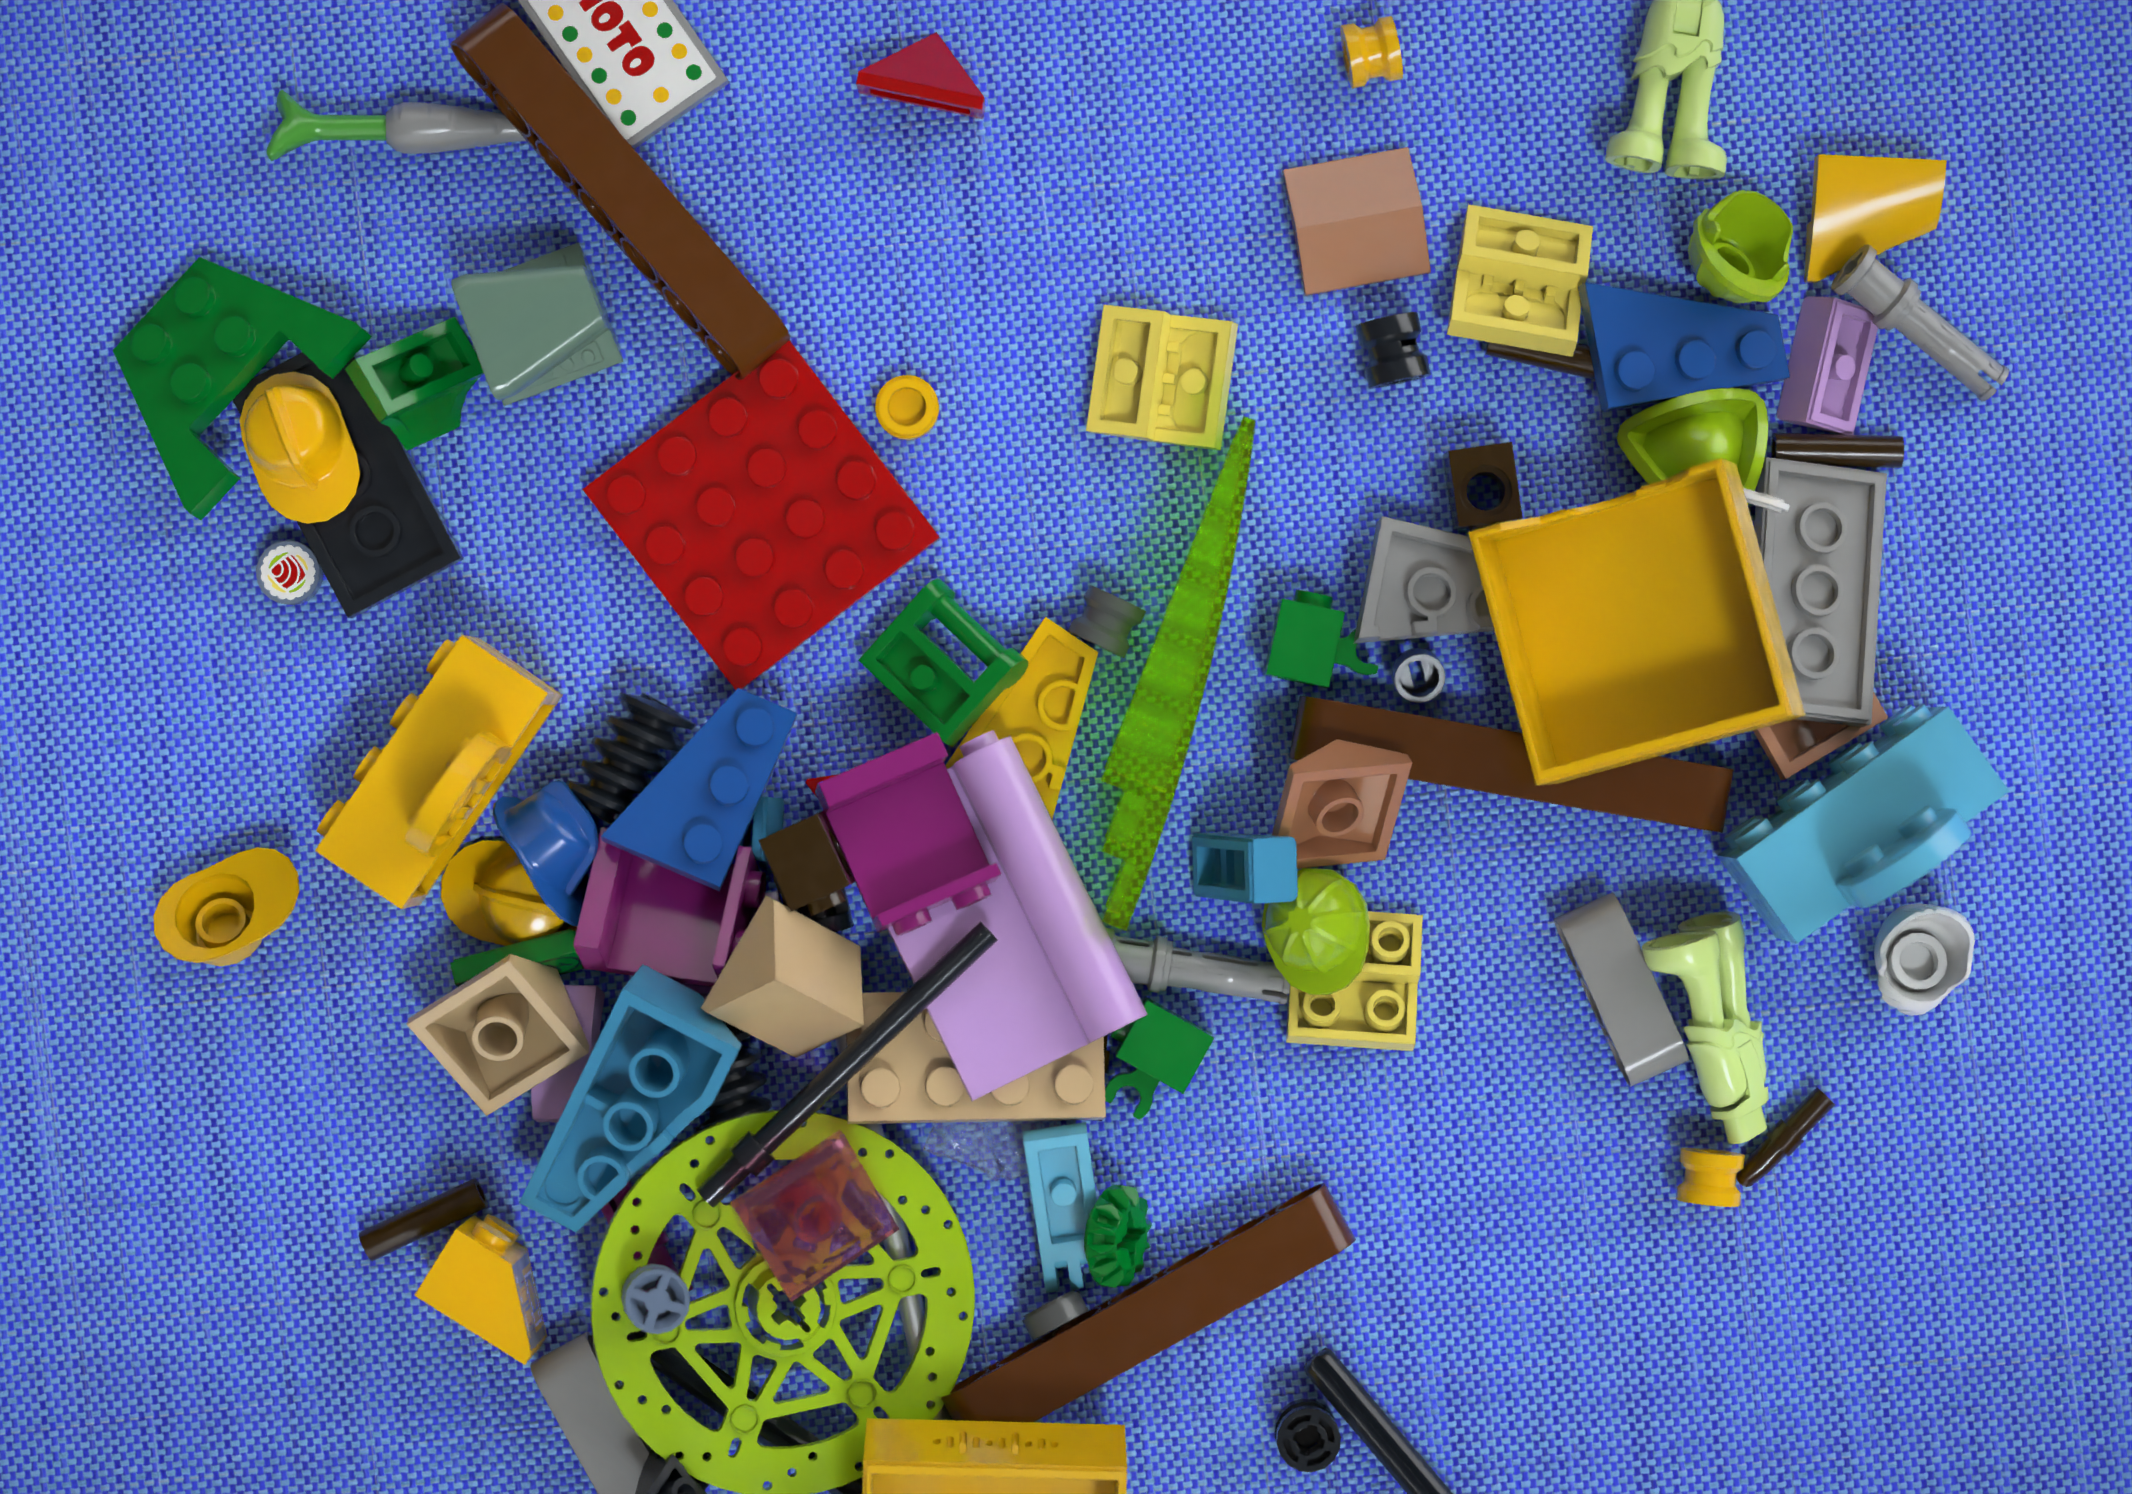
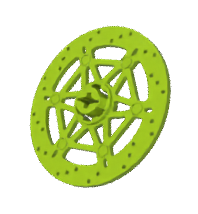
M779 1110L751 1113L721 1121L700 1130L675 1145L640 1176L623 1198L603 1237L594 1267L590 1298L593 1344L599 1368L607 1388L622 1415L635 1432L664 1459L671 1454L675 1456V1453L680 1451L682 1456L677 1459L690 1476L715 1487L741 1494H813L837 1488L862 1478L867 1418H877L873 1412L874 1408L881 1407L887 1414V1419L933 1420L944 1405L941 1397L949 1395L955 1386L971 1340L975 1310L972 1262L960 1223L946 1196L932 1177L896 1144L869 1128L859 1124H847V1119L815 1112L803 1126H800L772 1153L775 1160H803L810 1163L811 1168L804 1187L726 1204L720 1202L714 1208L702 1198L696 1189L733 1155L730 1148L748 1131L755 1134ZM708 1136L713 1137V1141L711 1143H706L705 1139ZM864 1148L865 1153L862 1156H859L858 1150ZM888 1149H890L892 1151L891 1156L886 1157L885 1153ZM839 1152L836 1167L830 1170L829 1163L832 1154ZM693 1159L697 1160L695 1167L690 1166V1162ZM855 1177L867 1183L894 1208L913 1238L916 1251L912 1256L892 1260L845 1206L841 1199L850 1178ZM685 1183L694 1192L693 1199H687L680 1192L679 1187L681 1184ZM903 1195L905 1200L899 1203L898 1198ZM639 1198L640 1203L633 1205V1199ZM788 1205H794L795 1207L774 1245L765 1242L740 1221L741 1216ZM927 1205V1212L922 1213V1207ZM817 1207L821 1209L815 1250L808 1252L794 1247L793 1242L813 1208ZM674 1215H682L694 1228L678 1274L686 1284L688 1291L704 1249L711 1251L728 1280V1285L725 1288L691 1301L689 1311L683 1322L672 1331L662 1334L645 1333V1336L642 1338L627 1340L629 1333L641 1331V1329L633 1324L623 1309L621 1301L623 1284L629 1274L638 1267L647 1265L655 1243L670 1219ZM950 1220V1226L945 1228L944 1222ZM836 1221H841L871 1255L872 1261L870 1263L829 1264L832 1235ZM632 1226H638L636 1233L630 1232ZM722 1227L729 1229L755 1250V1254L739 1268L735 1267L717 1236V1231ZM635 1252H641L639 1259L633 1258ZM787 1261L791 1267L805 1272L810 1267L818 1274L822 1284L817 1286L819 1296L814 1287L795 1270L785 1267L770 1268L769 1265ZM939 1268L938 1273L935 1275L921 1276V1272L924 1269ZM881 1278L882 1284L879 1288L846 1302H841L838 1287L839 1280ZM748 1283L751 1284L748 1294L749 1310L757 1323L774 1338L782 1340L798 1339L799 1342L791 1345H781L777 1339L764 1335L757 1339L750 1333L746 1326V1323L751 1321L748 1306L743 1302L744 1291ZM771 1283L779 1292L783 1291L789 1297L792 1296L791 1302L796 1307L794 1311L801 1319L799 1323L790 1315L786 1316L780 1310L776 1311L777 1305L773 1300L774 1295L767 1288L768 1284ZM605 1287L607 1289L606 1293L603 1295L599 1294L600 1288ZM952 1287L954 1289L953 1293L948 1295L947 1290ZM922 1294L925 1297V1314L918 1346L910 1365L893 1390L886 1391L874 1379V1373L898 1304L903 1297ZM821 1301L825 1305L824 1315L820 1323H818V1318L821 1311ZM721 1305H727L730 1325L727 1328H686L685 1322L687 1319ZM880 1305L881 1310L866 1353L863 1357L859 1358L843 1332L840 1321ZM618 1312L619 1317L615 1320L612 1319V1313ZM965 1312V1317L959 1319V1314ZM828 1339L833 1340L851 1373L846 1379L840 1378L813 1356L814 1351L821 1347ZM733 1342L740 1344L732 1386H726L696 1352L695 1347L697 1344ZM928 1347H932V1352L930 1354H926V1349ZM676 1348L722 1400L727 1408L719 1428L713 1430L702 1425L687 1414L672 1399L653 1369L650 1361L653 1352ZM760 1355L775 1360V1365L756 1398H747L753 1357ZM794 1362H799L827 1384V1389L822 1392L777 1402L773 1400ZM930 1373H935V1377L932 1380H929L928 1375ZM622 1381L621 1387L616 1388L615 1383ZM639 1396H645L644 1402H638ZM929 1400H932V1401H933V1405L930 1406V1407H927V1406H926L927 1402H928ZM839 1403H846L857 1417L855 1424L846 1430L812 1443L771 1447L759 1445L757 1441L763 1422L771 1418ZM668 1405L670 1407L669 1410L663 1412L661 1410L662 1407ZM739 1438L735 1454L729 1455L728 1451L733 1439ZM705 1452L710 1453V1457L707 1459L702 1458ZM811 1452H815L814 1458H808ZM857 1462L862 1463V1466L859 1469H855V1465ZM794 1468V1473L789 1475L787 1473L788 1470ZM769 1481V1487L764 1488V1482Z

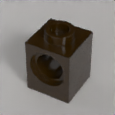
M1512 442L1449 450L1443 454L1453 530L1469 528L1470 532L1494 524L1523 518ZM1478 475L1487 476L1498 485L1500 497L1497 505L1492 510L1477 509L1469 502L1466 490L1472 477Z
M824 811L758 840L790 911L807 905L811 916L847 900L842 888L851 885L855 881Z

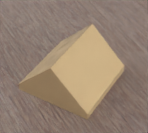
M766 895L702 1004L701 1009L796 1058L864 1026L860 946L795 910L790 911L788 906Z
M512 954L414 1014L407 1021V1026L486 1116L589 1053L590 1048L558 970Z

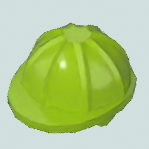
M1735 191L1723 198L1712 208L1704 209L1693 222V233L1688 246L1689 262L1696 275L1697 282L1705 287L1713 297H1721L1734 303L1768 302L1778 296L1788 282L1790 270L1788 255L1793 225L1777 203L1756 191Z
M1302 868L1297 871L1298 895L1294 901L1264 903L1262 930L1267 949L1276 968L1292 987L1310 995H1331L1347 988L1362 972L1369 945L1370 923L1367 903L1356 884L1338 872L1330 869Z

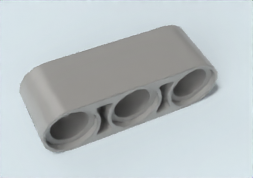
M1613 892L1554 918L1561 941L1617 1065L1628 1085L1632 1087L1689 1061L1683 1040L1655 978L1645 963L1641 947Z
M585 1332L530 1364L531 1371L538 1388L597 1493L636 1494L641 1471L652 1448L635 1432L619 1410L599 1368L593 1337L589 1332ZM617 1381L615 1387H621V1383Z

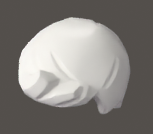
M1918 903L1899 907L1884 920L1876 937L1874 959L1878 972L1879 991L1882 993V999L1889 1006L1897 1008V1010L1905 1015L1925 1014L1935 1008L1955 987L1968 979L1971 973L1975 938L1973 929L1966 917L1949 908Z

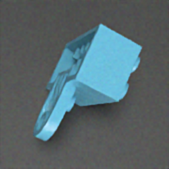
M1925 704L1916 708L1912 705L1906 706L1880 725L1885 735L1876 742H1869L1863 746L1860 742L1851 745L1829 761L1828 765L1833 771L1830 775L1821 781L1818 779L1812 783L1808 779L1803 780L1776 800L1781 808L1777 813L1768 819L1765 817L1758 820L1754 816L1724 837L1729 847L1719 853L1717 857L1775 938L1798 944L1849 906L1867 908L1901 891L1931 871L1960 848L1972 834L1966 822L2009 792L1949 706L1928 708Z

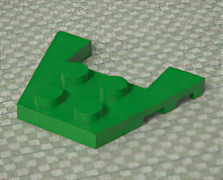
M199 257L113 349V352L183 507L190 514L202 520L240 479L201 440L200 435L288 340L293 342L321 371L333 379L372 336L356 322Z

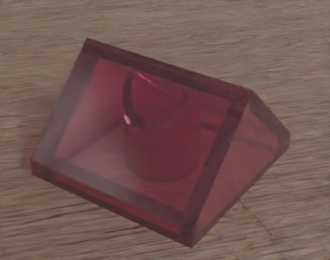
M840 1130L730 1203L736 1222L791 1302L899 1230L848 1140Z

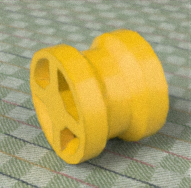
M1392 16L1378 18L1374 26L1360 28L1354 23L1341 25L1340 35L1343 57L1352 89L1364 87L1369 79L1384 77L1389 82L1403 79L1400 44Z
M1681 1148L1679 1161L1685 1167L1684 1181L1677 1186L1676 1200L1708 1206L1739 1207L1741 1192L1736 1188V1175L1744 1168L1745 1155L1715 1149Z

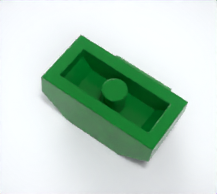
M455 316L361 356L345 368L378 421L391 428L406 451L459 428L461 411L467 392L484 374L478 356Z

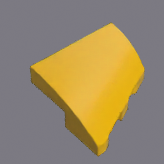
M1818 154L1814 157L1811 222L1807 224L1804 282L1816 283L1827 276L1839 272L1851 256L1864 245H1871L1877 251V255L1890 248L1906 241L1909 242L1937 229L1943 201L1947 160Z

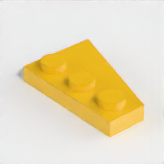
M1045 617L1021 652V655L1029 663L1024 675L1013 686L1004 689L976 720L945 766L948 769L964 757L959 748L961 745L984 733L994 730L999 740L1011 736L1051 819H1053L1098 652Z

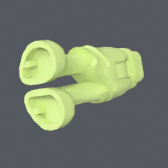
M1719 0L1652 1L1646 15L1641 45L1633 60L1636 66L1631 81L1639 78L1632 116L1625 131L1610 137L1606 148V162L1623 169L1641 173H1655L1661 169L1664 153L1662 128L1668 85L1670 81L1682 75L1674 131L1667 153L1665 174L1684 179H1717L1725 176L1726 152L1722 147L1708 139V112L1715 69L1722 62L1721 51L1724 49V13Z
M1715 912L1683 921L1678 925L1679 933L1655 938L1646 942L1641 947L1645 963L1651 971L1677 975L1682 980L1687 991L1692 1019H1688L1689 1026H1685L1683 1029L1689 1041L1686 1046L1692 1056L1701 1091L1708 1104L1712 1106L1710 1108L1712 1118L1723 1121L1728 1143L1740 1144L1753 1139L1767 1129L1762 1105L1769 1100L1768 1086H1764L1767 1071L1763 1048L1764 1034L1762 1032V1021H1751L1747 1009L1744 961L1745 933L1741 917L1736 912Z

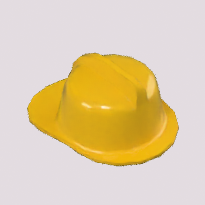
M297 372L276 374L256 385L244 402L240 416V428L246 453L262 493L270 506L287 519L306 524L330 520L347 508L356 495L360 478L357 453L339 404L327 386L313 376Z
M482 840L464 847L450 860L441 879V900L449 919L462 932L479 940L507 946L568 929L577 931L578 926H572L561 920L544 903L534 888L517 854L506 841Z
M256 847L236 853L174 883L160 898L153 915L154 934L163 950L178 960L193 963L203 962L215 966L237 964L250 957L259 947L262 939L281 927L294 910L300 891L298 872L291 860L275 849Z

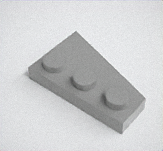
M1384 516L1377 521L1353 644L1495 631L1470 537Z

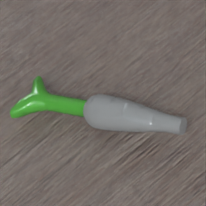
M281 90L277 95L276 106L283 121L273 133L266 153L268 158L274 161L304 144L318 140L386 141L395 151L405 154L438 153L526 140L504 114L435 103L402 102L390 108L386 115H319L303 108L288 93Z

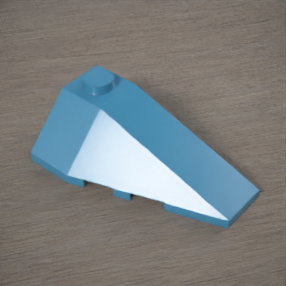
M642 964L623 987L520 1199V1204L577 1232L622 1190L649 1161L661 1153L688 1124L700 1116L714 1102L742 1044L722 1020L701 1009L705 999L699 993Z

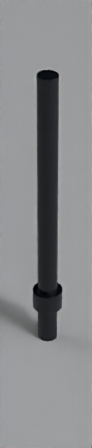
M980 921L755 1134L748 1131L730 1148L733 1155L696 1189L702 1198L714 1208L750 1173L757 1177L775 1160L772 1153L998 941L991 931Z

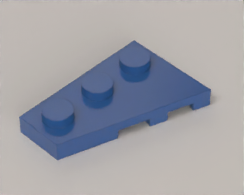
M1587 282L1578 286L1601 412L1666 401L1698 391L1719 388H1743L1790 378L1779 316L1776 314Z
M737 688L601 835V841L720 892L737 854L738 847L742 843L796 721L797 713Z

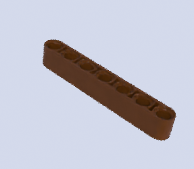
M499 3L450 43L455 57L465 71L727 372L733 375L739 371L740 373L736 374L735 377L738 380H743L790 340V334L775 311L511 8L503 3Z
M1299 696L1289 759L1300 760L1338 739L1408 754L1412 761L1408 777L1410 780L1721 833L1724 830L1734 771L1733 769L1657 756L1558 784L1536 785L1523 733L1308 696Z
M1318 1184L955 1384L951 1393L941 1397L952 1420L1035 1422L1349 1247L1356 1239L1326 1184Z

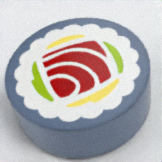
M289 540L280 541L269 546L260 556L256 567V578L262 592L271 600L287 605H297L310 600L320 589L324 575L312 549L303 543Z

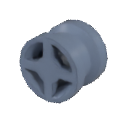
M651 1263L640 1266L629 1274L622 1287L621 1301L625 1313L637 1328L646 1333L662 1334L672 1331L683 1322L689 1311L690 1296L686 1284L674 1270L665 1265Z

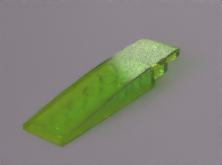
M1243 416L1237 427L1100 777V781L1123 789L1100 847L1102 852L1122 859L1121 866L1101 914V920L1127 931L1174 798L1217 641L1240 529L1256 420Z

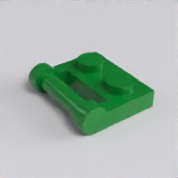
M937 578L921 589L858 661L933 733L938 732L944 743L953 747L1003 690L1013 686L1024 675L1029 663L1015 648L1005 649L954 600L955 592L943 580ZM938 619L987 666L986 670L976 681L922 631L931 620Z

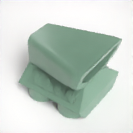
M579 242L503 271L465 274L451 280L455 298L490 391L497 400H502L504 406L528 397L537 396L546 390L586 375L596 374L605 368L623 362L620 346Z

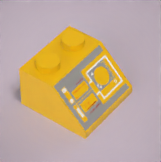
M487 1214L484 1220L473 1215L454 1231L414 1296L525 1365L547 1337L528 1249L516 1242L520 1234L506 1222L490 1214Z

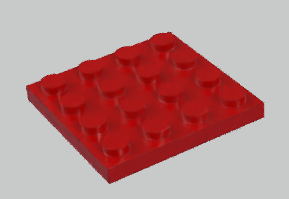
M790 340L743 380H738L735 375L740 372H735L582 489L735 690L737 688L742 690L941 539Z

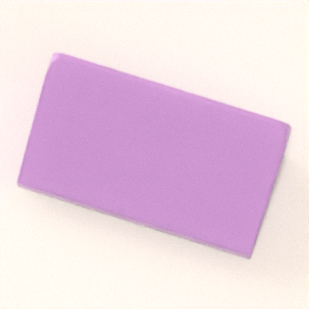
M1808 296L1804 299L1788 363L1790 378L1784 381L1777 411V418L1779 420L1839 435L1854 434L1878 327L1872 322V313L1865 307L1835 297Z

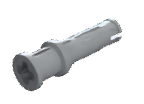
M1864 245L1853 254L1836 275L1831 285V290L1838 295L1847 293L1872 313V322L1879 329L1891 330L1896 328L1908 340L1917 345L1975 393L1979 400L1986 401L1997 392L1994 387L1978 375V372L1980 370L1983 371L1992 380L2003 385L2010 372L2006 366L1999 364L1942 318L1935 310L1919 299L1921 291L1918 289V284L1911 278L1900 279L1876 259L1877 251L1871 245Z
M1106 928L1132 983L1147 985L1149 992L1159 993L1160 990L1166 991L1167 986L1230 996L1262 999L1284 1005L1287 1003L1290 984L1276 968L1274 962L1257 961L1249 958L1173 947V941H1168L1167 937L1156 936L1154 941L1116 936L1114 929Z

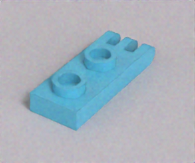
M1086 1122L1022 1131L1046 1293L1059 1291L1060 1281L1056 1268L1068 1267L1071 1289L1084 1288L1081 1265L1088 1264L1084 1249L1085 1228L1089 1214L1097 1201Z

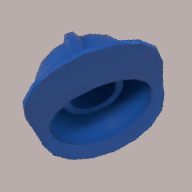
M561 780L549 782L525 800L512 796H502L493 806V816L497 828L517 854L534 888L544 903L561 920L572 926H578L589 881L586 873L593 864L599 844V834L591 814L567 784Z

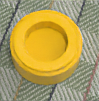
M902 375L889 380L880 389L875 402V412L880 425L889 435L901 440H915L925 436L935 426L939 416V401L934 389L925 380L912 375Z

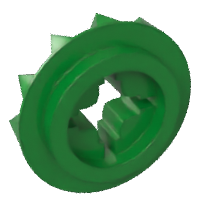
M1124 1185L1108 1187L1099 1196L1089 1214L1084 1235L1085 1256L1093 1279L1101 1286L1110 1288L1129 1286L1134 1279V1274L1141 1272L1144 1267L1143 1254L1145 1249L1150 1248L1147 1242V1232L1151 1228L1152 1222L1145 1218L1148 1210L1147 1200L1139 1197L1136 1187Z

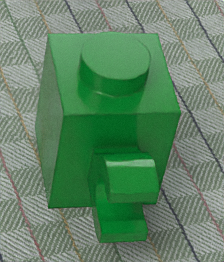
M1296 590L1294 601L1283 598L1279 600L1263 675L1321 688H1329L1334 664L1348 667L1360 675L1376 674L1378 666L1372 663H1364L1357 657L1356 646L1358 643L1353 644L1356 629L1349 633L1348 636L1340 638L1345 612L1331 609L1333 597Z
M1145 997L1143 1001L1148 1015L1112 1032L1110 1036L1120 1042L1115 1051L1116 1057L1136 1068L1133 1071L1122 1072L1113 1076L1105 1087V1101L1110 1104L1120 1088L1124 1086L1136 1088L1140 1093V1101L1135 1106L1133 1116L1139 1120L1150 1110L1153 1093L1159 1081L1184 1094L1214 1040L1212 1033L1148 997Z

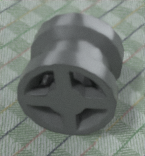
M1089 585L1084 595L1087 606L1081 617L1073 619L1068 632L1106 651L1125 658L1130 647L1127 636L1132 626L1141 624L1146 611L1108 592Z

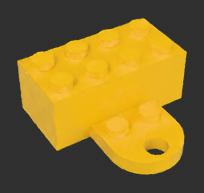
M461 635L458 641L452 642L447 639L439 647L426 668V671L433 675L424 691L418 696L411 692L403 700L389 723L397 730L388 744L381 750L374 746L368 752L353 775V778L360 785L345 803L337 800L332 805L316 832L324 837L315 849L317 853L400 909L422 904L450 860L456 854L563 696V694L477 637Z

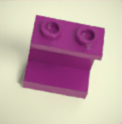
M938 732L818 783L815 790L877 933L893 926L896 935L901 936L933 921L928 910L951 900L956 911L977 903L992 895L988 884L996 881L1001 875L997 863L989 864L944 764L948 753Z
M601 827L598 851L593 860L573 943L584 969L633 976L644 964L676 982L713 987L746 931L752 909L758 910L765 898L766 873L759 870L752 848L738 847L735 864L731 865L719 892L602 842L601 835L608 828Z

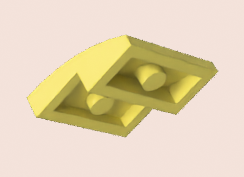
M1468 204L1455 273L1447 335L1573 357L1578 341L1581 314L1578 286L1586 282L1588 277L1593 226Z
M1103 305L1086 431L1165 444L1221 450L1238 324L1233 321L1171 315L1165 311Z

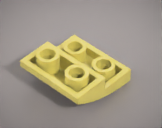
M1368 911L1370 923L1368 952L1362 972L1347 988L1331 995H1310L1290 985L1286 1043L1413 1051L1416 1044L1417 992L1421 973L1423 915Z

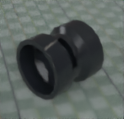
M1417 312L1386 316L1355 326L1359 345L1368 350L1369 364L1365 369L1369 389L1401 384L1431 375L1427 355L1419 351L1416 338L1421 332Z
M1299 1399L1290 1402L1280 1410L1275 1420L1274 1436L1280 1455L1289 1466L1298 1471L1315 1472L1326 1468L1335 1460L1340 1450L1341 1436L1333 1414L1325 1405L1316 1400Z

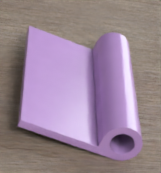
M994 730L961 745L959 748L964 757L947 769L989 864L997 863L1001 872L996 881L988 884L992 895L957 911L952 900L928 911L933 920L932 922L901 936L896 935L893 926L887 928L913 983L918 981L980 921L998 939L993 946L926 1008L971 1101L1148 1015L1012 737L1008 736L999 740Z

